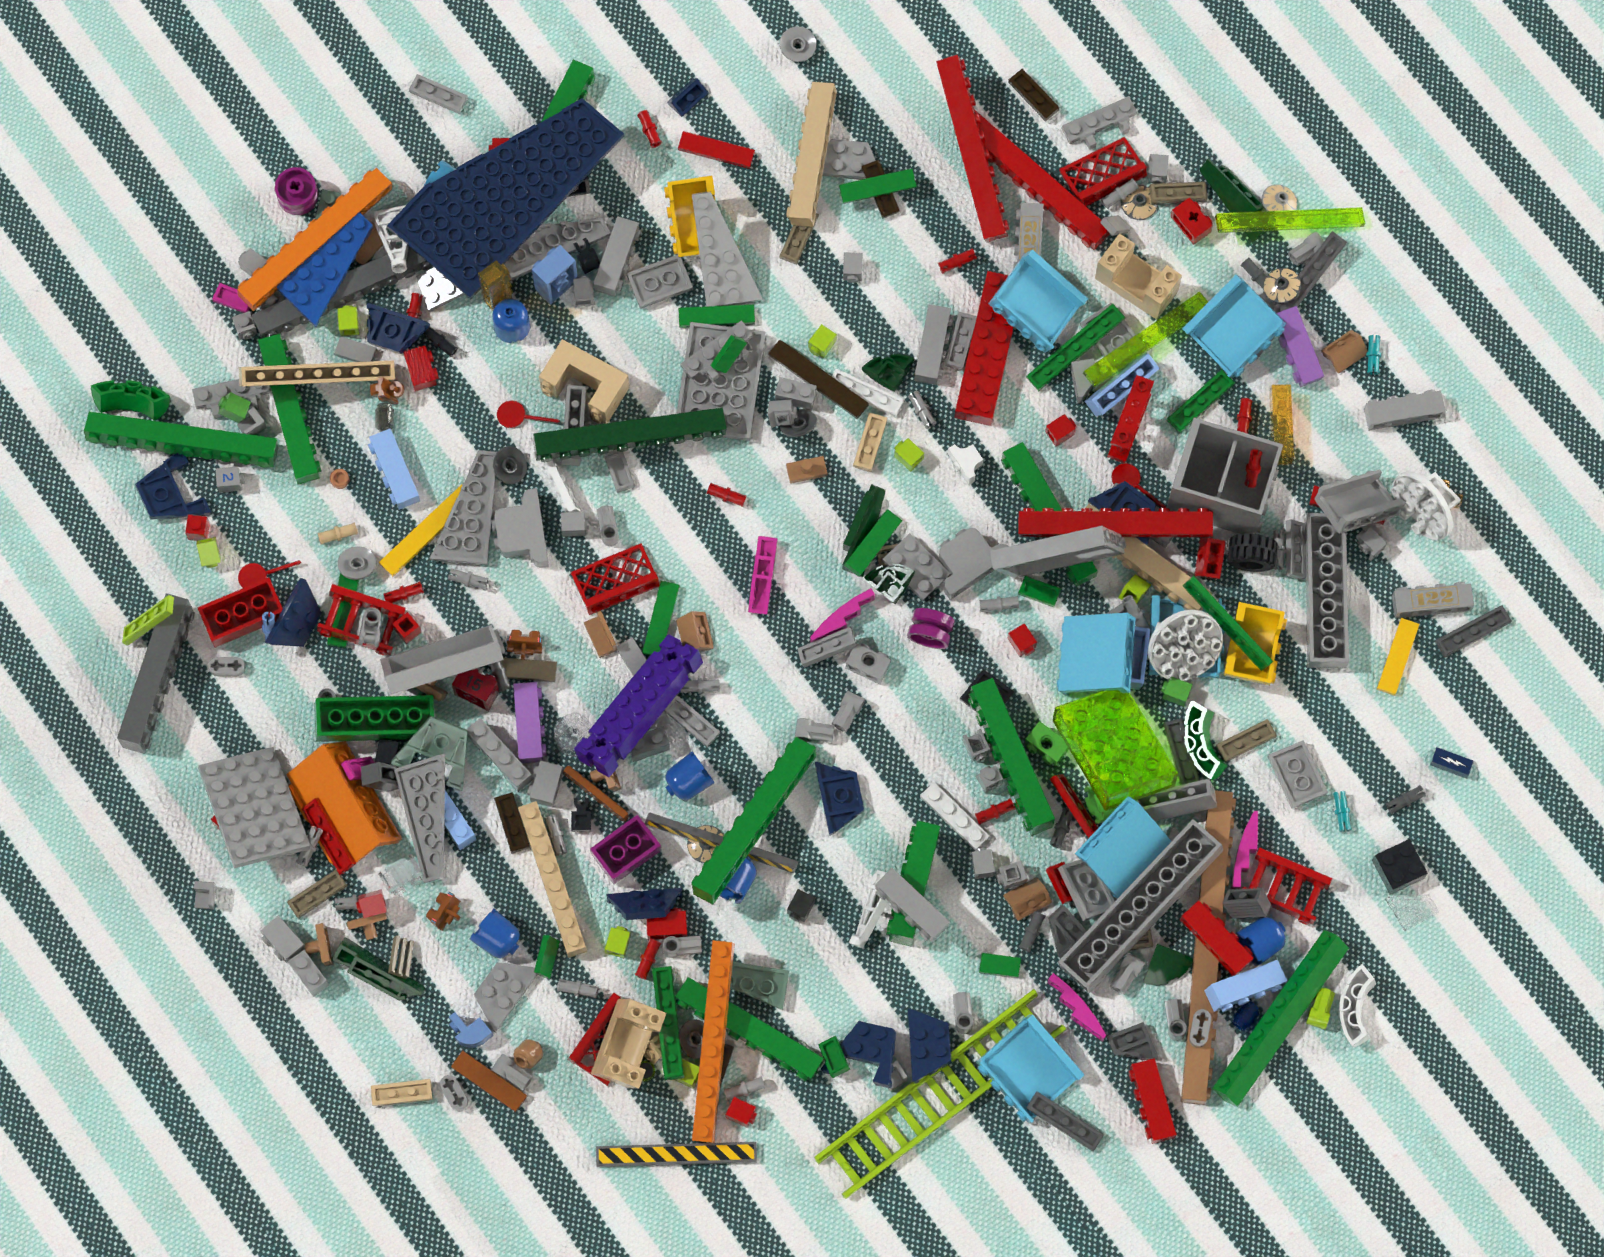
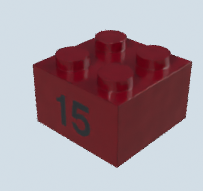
M477 668L457 674L452 683L454 695L489 712L500 692L498 683L495 681L496 678L487 673L485 675L479 673Z

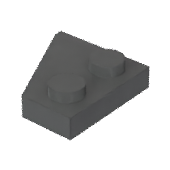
M1063 904L1048 917L1057 955L1060 959L1087 932Z
M1144 1022L1106 1037L1114 1056L1158 1059Z

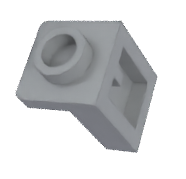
M250 311L232 317L240 340H247L258 334Z

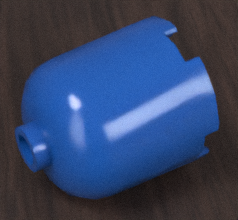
M515 299L502 300L495 306L492 320L496 336L506 343L522 341L528 335L531 328L526 307Z
M693 751L669 768L665 775V780L668 784L665 788L671 796L676 795L681 800H689L715 783Z
M749 856L746 857L721 893L720 897L728 901L729 898H732L736 904H740L743 901L757 875V870Z
M493 908L480 923L479 929L469 938V940L491 956L501 959L509 953L513 955L518 949L519 945H517L520 933L510 921Z
M1270 917L1260 918L1236 933L1239 938L1238 942L1243 947H1248L1253 953L1251 963L1254 966H1259L1279 952L1286 942L1284 934L1286 930L1283 924L1276 922Z

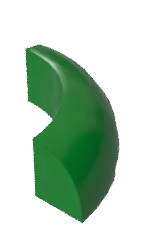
M114 380L91 385L94 403L101 413L112 410H132L143 413L155 421L169 407L170 396L155 386L151 388L143 386L142 382L127 380L126 383H114Z
M1191 701L1184 721L1185 745L1195 766L1205 776L1215 780L1228 766L1216 755L1210 740V725L1215 712Z

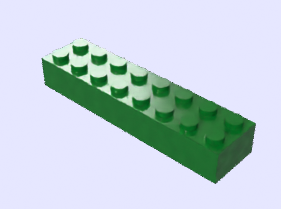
M991 678L971 686L968 702L972 709H976L977 723L980 727L983 726L985 733L983 734L987 744L992 746V757L995 762H999V772L1002 778L1007 780V791L1010 797L1014 796L1016 802L1014 806L1018 815L1022 814L1024 830L1026 832L1029 831L1030 835L1033 836L1053 828L1055 817L994 679Z

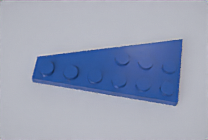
M360 212L276 287L315 327H317L319 319L325 313L327 305L345 278L359 249L363 246L373 229V225Z

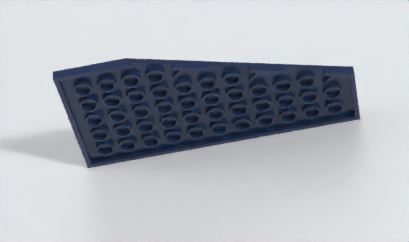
M583 98L561 109L562 111L541 123L534 124L509 138L510 140L484 154L482 153L458 166L456 170L436 181L429 182L393 218L387 227L469 299H472L625 136L621 130Z

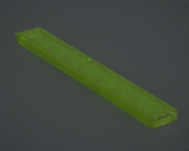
M1362 207L1216 213L1215 215L1218 233L1364 227L1366 224Z
M1198 292L1084 370L1083 374L1094 388L1184 327L1208 301L1201 292Z

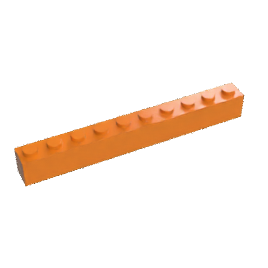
M377 168L373 171L369 170L363 176V180L359 183H354L347 194L340 195L332 207L329 206L324 209L318 219H313L308 224L306 230L298 232L290 244L286 243L283 245L276 256L273 255L266 261L265 266L257 268L249 280L242 281L237 289L238 296L255 311L278 291L276 287L352 218L359 212L364 215L392 190V182Z
M712 941L692 1141L711 1143L715 1141L735 946L733 942Z

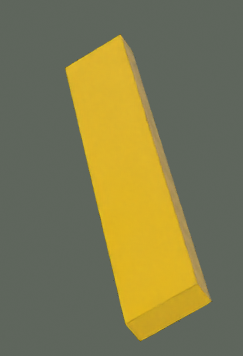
M462 484L379 562L392 577L444 529L447 518L461 491Z

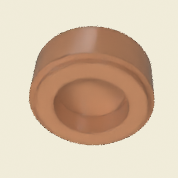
M336 469L331 473L330 482L334 488L343 489L349 484V475L345 470Z

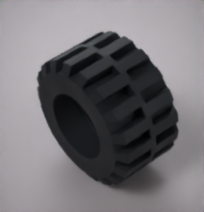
M1243 533L1234 535L1229 539L1227 563L1237 569L1250 572L1272 570L1276 565L1278 543L1274 539L1260 534Z

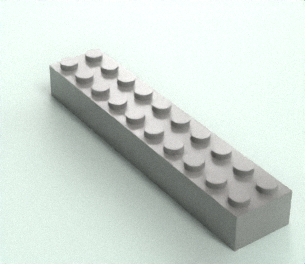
M1192 819L1058 961L1060 968L1090 993L1224 851L1222 844Z

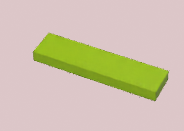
M166 596L126 625L123 630L122 643L127 646L169 617L173 613L174 597Z

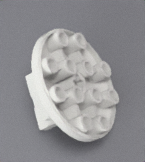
M1411 471L1398 475L1393 482L1391 492L1394 499L1402 498L1406 503L1399 516L1403 520H1407L1412 516L1416 521L1411 525L1413 532L1429 539L1441 540L1449 535L1453 526L1450 509L1456 506L1461 499L1446 486L1445 482L1436 472L1427 478Z
M1200 610L1177 612L1166 618L1162 623H1157L1148 645L1150 663L1156 672L1166 679H1171V676L1181 681L1196 678L1213 667L1219 657L1223 646L1222 630L1216 620L1208 613Z

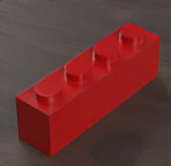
M1198 900L1181 916L1180 921L1232 976L1238 975L1252 962L1253 953L1248 947H1243L1238 942L1239 938L1232 931L1228 932L1224 927L1225 923L1219 917L1215 918L1210 913L1212 910L1206 903H1201Z
M1155 1058L1132 1064L1128 1074L1130 1081L1134 1082L1136 1086L1134 1096L1136 1101H1140L1141 1104L1139 1113L1141 1120H1145L1147 1128H1144L1147 1140L1150 1139L1151 1143L1155 1144L1174 1139L1176 1131Z

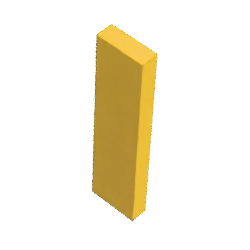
M1404 618L1400 619L1376 690L1396 695L1419 627L1418 623Z

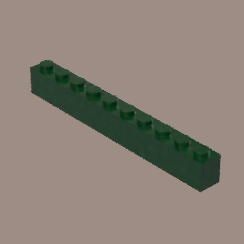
M722 407L533 433L532 440L536 461L550 462L555 458L566 460L576 455H579V457H587L591 453L602 455L612 450L624 452L628 448L644 449L648 445L660 447L670 442L681 444L685 440L701 441L706 437L717 439L726 434L727 427Z

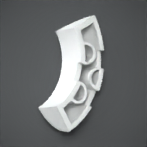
M1363 964L1347 980L1340 999L1341 1026L1352 1047H1357L1370 1039L1362 1025L1361 1010L1366 995L1376 985V982Z

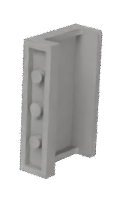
M1380 469L1368 471L1359 476L1354 475L1346 480H1338L1330 485L1325 484L1318 489L1314 500L1339 534L1400 514L1406 503L1402 498L1393 500L1379 480L1382 474Z

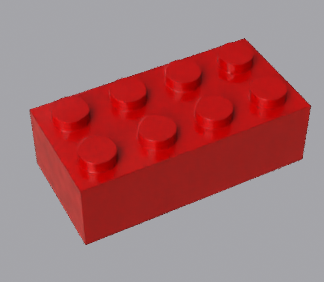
M269 577L197 607L214 648L261 629L263 625L262 615L265 612H268L269 617L270 612H272L276 622L283 610Z

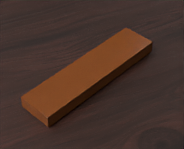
M567 766L563 770L564 775L623 823L627 821L629 817L626 810L571 766Z
M464 1051L460 1053L451 1066L453 1070L515 1113L527 1098L526 1094Z

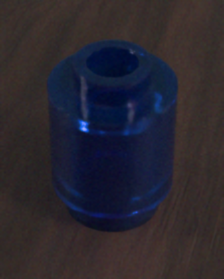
M1251 1001L1241 1005L1233 1016L1232 1024L1243 1032L1249 1029L1260 1015L1259 1007Z

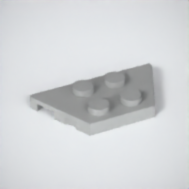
M831 139L827 146L822 176L866 179L861 166L876 161L869 143Z
M497 962L474 993L477 1002L495 1033L538 975L534 973L535 967Z

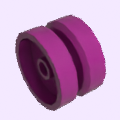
M292 167L279 174L275 181V193L280 207L285 212L291 215H303L309 213L316 206L319 193L314 177L309 171L303 168Z
M916 608L912 615V622L914 624L909 626L907 638L925 647L946 649L950 641L948 633L953 631L955 620L951 616L937 610Z

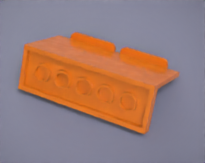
M347 742L322 744L286 774L291 782L288 786L291 795L304 819L309 823L302 808L314 798H319L356 863L378 846L399 843L402 837L375 790L362 786L361 779L350 781L341 764L346 760L356 759ZM319 840L318 843L320 847L322 848L329 862L333 865L331 859L329 858L328 854L326 853L324 847L322 846Z

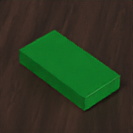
M731 335L710 366L715 370L727 373L747 342L744 339Z
M1024 576L1018 595L1055 607L1061 588Z
M543 935L534 973L543 978L550 979L560 943L559 940L550 935Z
M982 953L979 973L1019 978L1021 958Z
M836 1035L818 1044L832 1078L850 1070Z

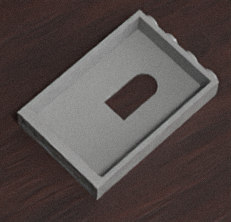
M1098 526L991 550L990 555L993 570L1017 578L1125 554L1126 542L1121 534L1104 526Z
M492 625L388 656L380 659L391 695L504 660L502 654L505 653V649L497 629L493 630Z

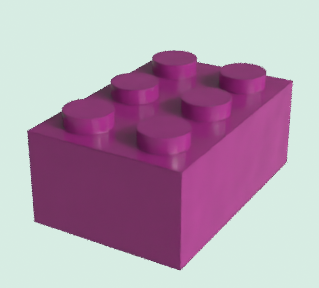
M639 815L633 817L590 848L591 855L614 885L662 851L660 843Z

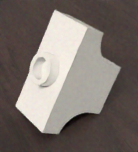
M955 444L949 447L948 455L953 461L952 466L957 473H961L968 485L975 481V470L983 466V458L973 444L967 448H959Z

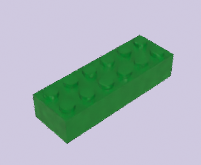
M433 695L316 698L314 703L316 742L370 741L379 739L410 740L430 716L434 717Z
M917 820L916 826L912 825L909 841L912 844H908L906 848L905 860H907V863H903L900 874L924 897L939 838L940 826ZM892 909L891 916H893V920L889 919L886 935H889V942L912 947L917 927H911L904 920L906 917L901 912L897 914Z

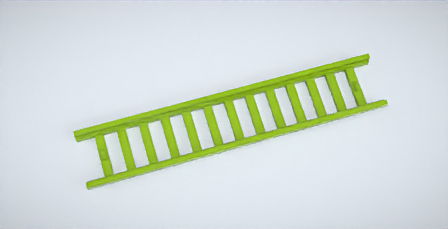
M1035 989L951 1052L952 1062L958 1059L980 1088L970 1094L949 1066L940 1068L936 1073L920 1079L917 1084L911 1082L814 1157L819 1165L832 1155L853 1182V1185L842 1193L845 1199L992 1087L990 1084L992 1080L990 1079L986 1082L964 1053L973 1047L982 1057L987 1052L980 1043L983 1038L989 1035L996 1044L1002 1039L995 1030L1004 1023L1011 1031L1016 1026L1015 1022L1011 1019L1013 1015L1018 1011L1024 1017L1032 1014L1026 1005L1038 997ZM1060 1025L1050 1035L1055 1039L1066 1031L1064 1025ZM940 1071L944 1073L964 1099L956 1106L933 1079ZM924 1083L930 1087L948 1110L940 1118L917 1090ZM909 1095L912 1096L933 1123L925 1130L921 1128L901 1102ZM893 1107L897 1109L917 1135L909 1142L906 1141L885 1114ZM877 1119L882 1122L901 1147L894 1154H891L870 1127ZM862 1131L885 1159L877 1167L854 1139ZM846 1143H848L869 1171L861 1179L838 1151Z

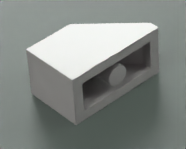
M1094 358L1071 362L1070 370L1077 404L1082 403L1095 385L1097 376H1100L1099 365H1095Z

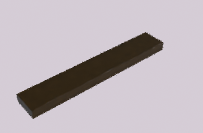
M779 340L768 353L771 358L804 382L816 385L818 392L854 418L858 419L869 406L867 401L782 340Z

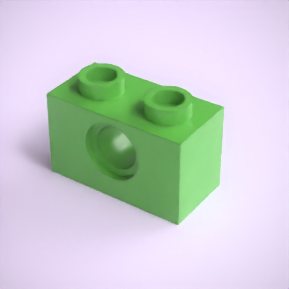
M1040 721L1025 739L1026 748L1031 753H1038L1042 756V760L1048 765L1053 764L1054 766L1058 765L1071 743ZM1043 742H1049L1052 745V747L1050 749H1044L1041 744Z

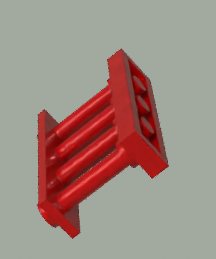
M1136 375L1110 442L1112 445L1107 456L1108 458L1126 463L1151 397L1150 392L1154 384L1153 380Z
M332 584L329 596L332 597L333 602L325 625L319 623L317 632H320V635L327 638L333 636L359 645V636L351 634L358 610L361 607L376 608L380 613L386 614L389 618L378 647L367 643H362L361 646L376 650L375 652L379 655H391L393 647L388 646L394 628L392 623L405 614L406 608ZM346 601L352 607L342 631L332 626L340 603ZM368 618L369 621H375L373 618Z
M1259 847L1255 856L1259 865L1248 889H1256L1266 867L1269 865L1275 867L1277 873L1267 895L1271 907L1298 918V921L1302 924L1309 925L1310 923L1313 925L1316 917L1311 915L1320 891L1324 888L1328 889L1333 878ZM1289 873L1294 875L1295 882L1284 904L1275 900V896L1284 875ZM1308 881L1313 883L1314 888L1303 912L1294 908L1293 905L1302 883Z

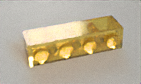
M497 260L478 273L483 301L492 312L500 301L512 299L513 294L511 290L512 285L509 282L511 280L508 276L509 271L504 264L500 265Z
M1271 385L1269 392L1271 440L1283 444L1277 465L1292 464L1294 459L1291 385Z

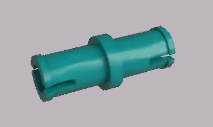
M1369 335L1368 352L1366 353L1368 358L1367 374L1372 375L1374 367V375L1380 373L1379 359L1382 356L1380 352L1381 336L1376 335L1374 343V335Z
M1340 791L1341 799L1339 798V793L1334 792L1336 806L1334 812L1338 818L1339 832H1345L1344 823L1346 830L1350 831L1352 828L1346 791Z

